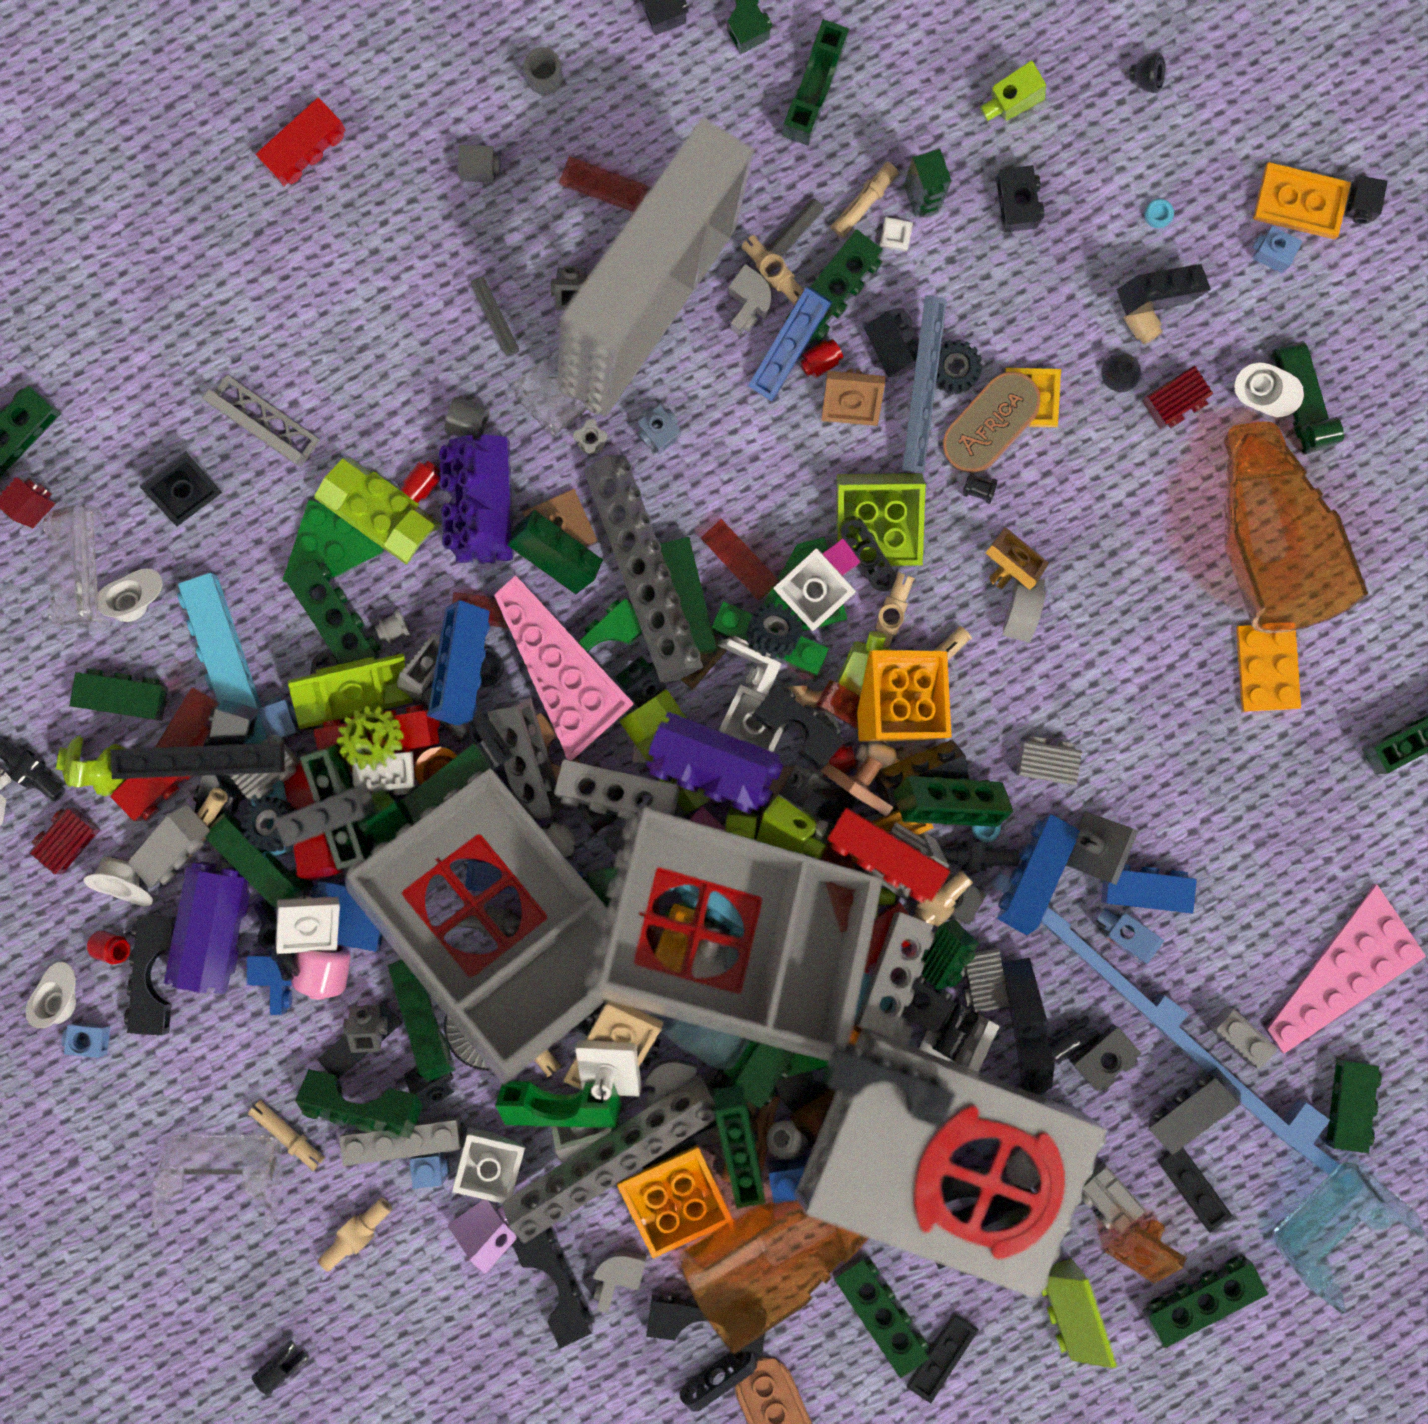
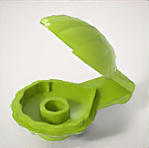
M81 734L74 737L67 748L59 747L55 770H62L64 781L70 788L71 786L83 787L92 785L98 795L107 797L127 780L112 779L111 750L126 749L124 746L112 744L96 760L80 761L83 744Z

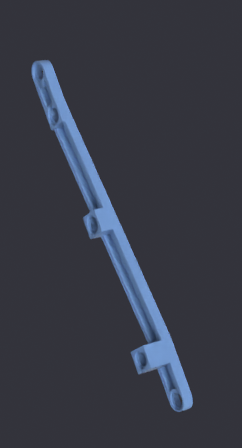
M1001 872L991 882L999 891L1002 890L1003 894L1008 892L1011 887L1009 877ZM1047 907L1041 923L1147 1020L1155 1024L1154 1026L1202 1070L1210 1072L1218 1067L1241 1092V1105L1274 1135L1285 1141L1286 1144L1348 1189L1356 1176L1313 1144L1330 1121L1327 1117L1307 1102L1298 1098L1282 1120L1179 1027L1189 1014L1160 993L1151 1002L1070 929V923Z

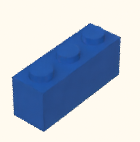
M1124 865L1117 885L1103 880L1102 903L1193 914L1197 879L1188 878V872L1170 870L1169 876L1159 874V868L1142 867L1141 872L1130 871L1131 865Z

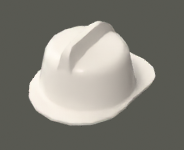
M1262 362L1252 363L1243 368L1237 375L1234 384L1235 393L1241 402L1275 417L1288 416L1295 412L1302 404L1304 397L1303 386L1298 378L1278 367Z
M153 569L134 571L104 586L96 597V607L101 614L107 617H114L121 622L135 621L144 615L148 604L159 595L163 585L162 577Z
M103 857L95 873L84 877V883L95 891L109 894L143 907L150 906L153 903L152 897L139 887V875L127 861Z
M56 962L50 966L30 996L25 1012L26 1019L31 1026L37 1029L46 1028L52 1024H60L66 1021L73 1014L76 1007V978L74 970L69 964Z

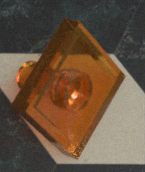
M1156 1220L1147 1221L1145 1230L1137 1225L1110 1241L1105 1253L1154 1284L1184 1268L1187 1257L1161 1241L1163 1232H1165V1226Z

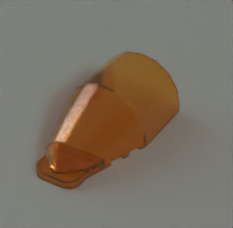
M1262 421L1238 424L1231 427L1224 438V444L1229 455L1226 474L1224 546L1251 625L1256 631L1264 633L1289 632L1328 621L1350 610L1369 593L1340 515L1335 509L1330 510L1321 498L1324 495L1319 487L1315 489L1306 478L1307 471L1286 445L1283 434L1276 424Z
M773 1200L767 1201L766 1204L751 1206L681 1251L679 1261L688 1287L701 1312L732 1354H735L806 1306L813 1299L810 1294L823 1281L827 1284L832 1278L829 1274L841 1261L846 1264L870 1237L807 1215L798 1200L774 1204Z

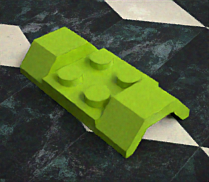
M351 457L342 458L324 477L314 495L316 500L406 565L411 561L418 547L431 532L438 530L442 523L422 510L419 504L376 472L373 471L371 473Z
M404 654L374 660V657L318 669L316 674L287 680L299 730L321 725L326 721L354 717V710L363 714L365 706H369L371 711L375 712L377 707H381L383 710L413 703V698L397 687L399 673L405 668Z
M667 689L619 721L646 762L647 760L653 762L654 756L649 755V750L660 723H668L670 720L665 717L667 712L686 718ZM673 777L670 782L658 778L661 782L676 785L678 779H675ZM678 786L680 792L677 803L686 812L683 816L696 810L711 799L704 796V789L699 788L697 793Z

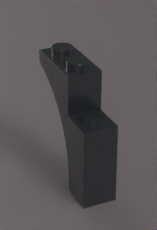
M1028 957L1002 962L1010 1005L1008 1008L1017 1048L1021 1086L1023 1090L1036 1095L1047 1092L1048 1089H1052L1055 1063L1046 1034L1047 1016L1031 960Z

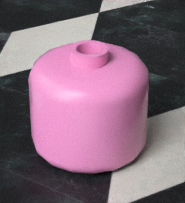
M337 945V950L295 953L294 960L300 970V974L297 977L294 976V979L291 980L293 988L317 1000L340 995L346 989L351 952L345 946Z

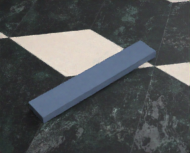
M925 295L902 466V470L924 472L947 305V299L932 295Z

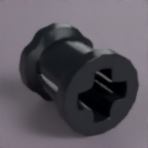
M969 472L962 495L981 498L985 500V503L990 504L998 479L988 480Z

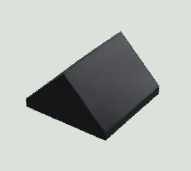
M187 451L140 485V488L176 527L222 493L198 459Z

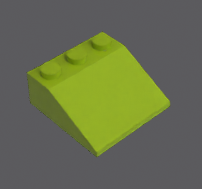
M836 474L837 543L843 539L840 533L842 521L847 517L856 516L864 521L891 566L923 565L926 491L923 474ZM850 525L847 535L852 533L857 543L863 541L858 533L860 526L855 528L853 525ZM866 547L860 553L861 559L865 561H870L876 556V550L872 547Z
M1072 1258L1051 1265L1047 1286L1041 1291L1042 1296H1048L1051 1306L1046 1307L1051 1324L1057 1323L1060 1334L1055 1335L1061 1353L1066 1352L1071 1361L1111 1369L1118 1367L1089 1279Z

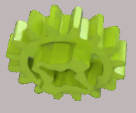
M365 706L363 714L354 710L355 718L350 719L346 717L344 720L348 724L347 727H339L338 729L341 735L344 736L337 739L338 744L342 747L340 749L343 757H347L350 765L353 766L357 763L360 770H364L367 764L372 771H376L378 763L387 767L386 759L388 757L394 760L397 758L393 751L395 749L402 750L401 743L397 741L404 738L402 731L398 730L401 725L397 719L393 720L394 717L390 711L384 714L381 707H377L375 712H372L369 706ZM367 732H369L370 735L373 736L374 739L372 740L375 743V745H372L371 742L368 740Z

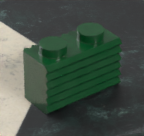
M956 920L943 922L935 932L930 948L924 950L921 958L924 961L921 972L922 976L926 978V981L930 982V985L934 986V989L940 990L954 987L962 978L960 973L963 971V968L975 958L976 953L974 950H976L979 942Z

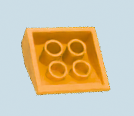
M869 651L857 711L859 741H928L952 738L947 651Z
M698 1145L617 1183V1187L653 1259L733 1222L727 1200Z

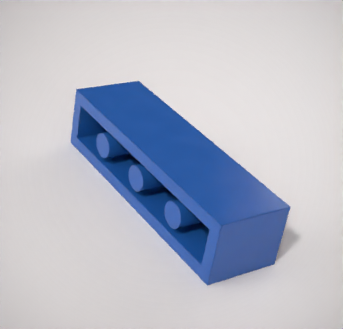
M461 600L445 608L427 716L457 726L473 720L477 711V690L481 685V664L486 655L484 645L485 638L490 629V623L488 622L490 611Z
M1049 814L1042 821L1038 819L1030 831V835L1033 836L1030 844L1027 843L1019 856L1022 859L1020 867L1015 868L1009 878L1011 887L1008 892L1002 895L998 903L1000 908L997 916L998 920L1026 936L1039 928L1080 830L1052 814Z

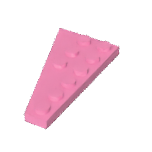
M515 575L494 596L522 655L568 761H573L629 710L634 703Z
M1377 884L1371 887L1366 897L1356 907L1351 917L1342 929L1338 931L1306 977L1301 980L1296 990L1265 1028L1282 1053L1285 1054L1426 957Z

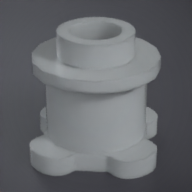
M587 419L585 425L573 433L574 440L578 442L580 449L587 454H597L600 452L608 438L607 433L597 427L594 419ZM593 435L596 437V440L590 443L586 441L587 437Z
M399 609L394 610L395 614L386 619H378L379 625L375 626V629L382 642L387 640L391 645L393 640L401 636H412Z

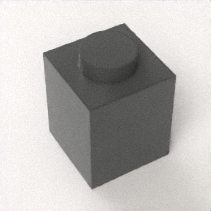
M459 145L458 175L460 180L463 182L495 183V174H500L501 159L500 156H496L494 147Z

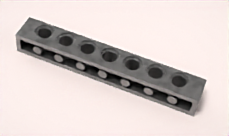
M608 454L585 468L584 472L660 682L677 681L703 668L700 652L694 643L689 622L686 620L680 605V597L675 591L670 570L666 566L661 553V545L656 539L651 525V518L646 512L641 498V491L637 487L632 474V466L625 455Z
M699 1074L503 1201L502 1205L509 1228L523 1243H526L717 1119L712 1088L702 1075Z

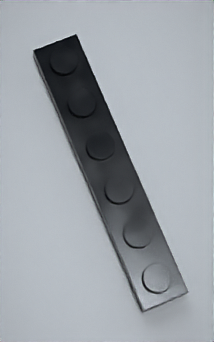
M284 743L111 750L112 779L285 772Z

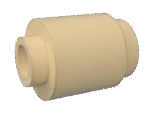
M1154 311L1130 316L1125 315L1123 317L1135 338L1141 340L1143 345L1163 333L1160 327L1162 323Z

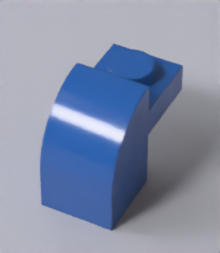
M270 954L247 956V986H270V1015H283L287 1013V1008H291L293 1000L292 991L288 990V986H292L291 980H282L278 966L271 959Z

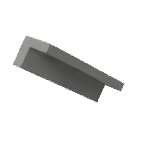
M228 375L225 376L215 392L208 389L202 397L207 403L300 468L320 442V439ZM231 384L238 389L240 401L228 403L220 396L228 385ZM243 393L251 399L244 400ZM245 404H260L263 417L255 419L248 417ZM241 405L242 412L234 406ZM266 409L274 415L267 416ZM281 419L285 423L286 433L274 435L269 431L268 421ZM264 421L265 428L258 424V422ZM289 425L297 430V432L290 433ZM304 435L311 442L301 454L293 448L291 437ZM287 438L288 444L281 439Z

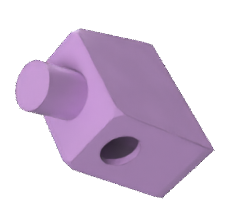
M482 1200L447 1225L469 1260L484 1274L490 1270L511 1246L517 1236L508 1226L503 1205L497 1209L489 1200Z

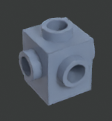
M658 405L654 409L651 406L639 415L641 419L637 422L640 430L637 432L639 438L646 446L651 444L659 454L682 437L681 430L676 425L679 421L669 408L664 410L661 405ZM656 425L662 426L660 429L654 428Z

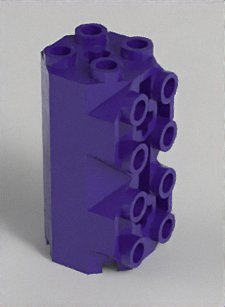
M472 435L450 439L448 444L443 445L439 450L440 488L443 491L449 492L452 496L450 502L444 503L441 508L442 545L445 549H450L453 552L457 563L473 562V559H478V564H495V558L497 561L513 560L514 550L507 546L513 533L510 441L507 437L496 435H481V438L473 439Z
M667 712L665 717L670 720L668 723H660L649 750V755L654 756L653 762L647 760L646 767L651 768L649 774L667 782H670L672 777L678 779L676 785L697 793L699 788L704 789V796L723 804L725 799L733 801L732 807L749 814L752 813L753 809L759 810L760 806H768L773 793L769 789L773 779L778 780L783 768V763L779 761L780 756L777 753Z
M200 861V863L192 862V866L186 867L164 984H172V987L198 993H207L208 987L215 988L214 994L227 992L230 976L235 973L239 949L236 945L241 919L247 915L251 894L248 890L249 882L234 867L221 868L219 870L217 869L218 864Z

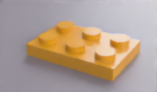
M1268 162L1264 168L1252 220L1335 240L1339 236L1351 182Z
M1295 623L1237 626L1236 635L1242 712L1301 709Z

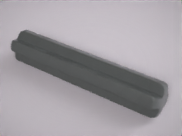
M811 199L767 250L783 257L824 211L823 205L818 200Z
M482 276L471 281V286L505 355L509 357L519 352V347L485 278Z

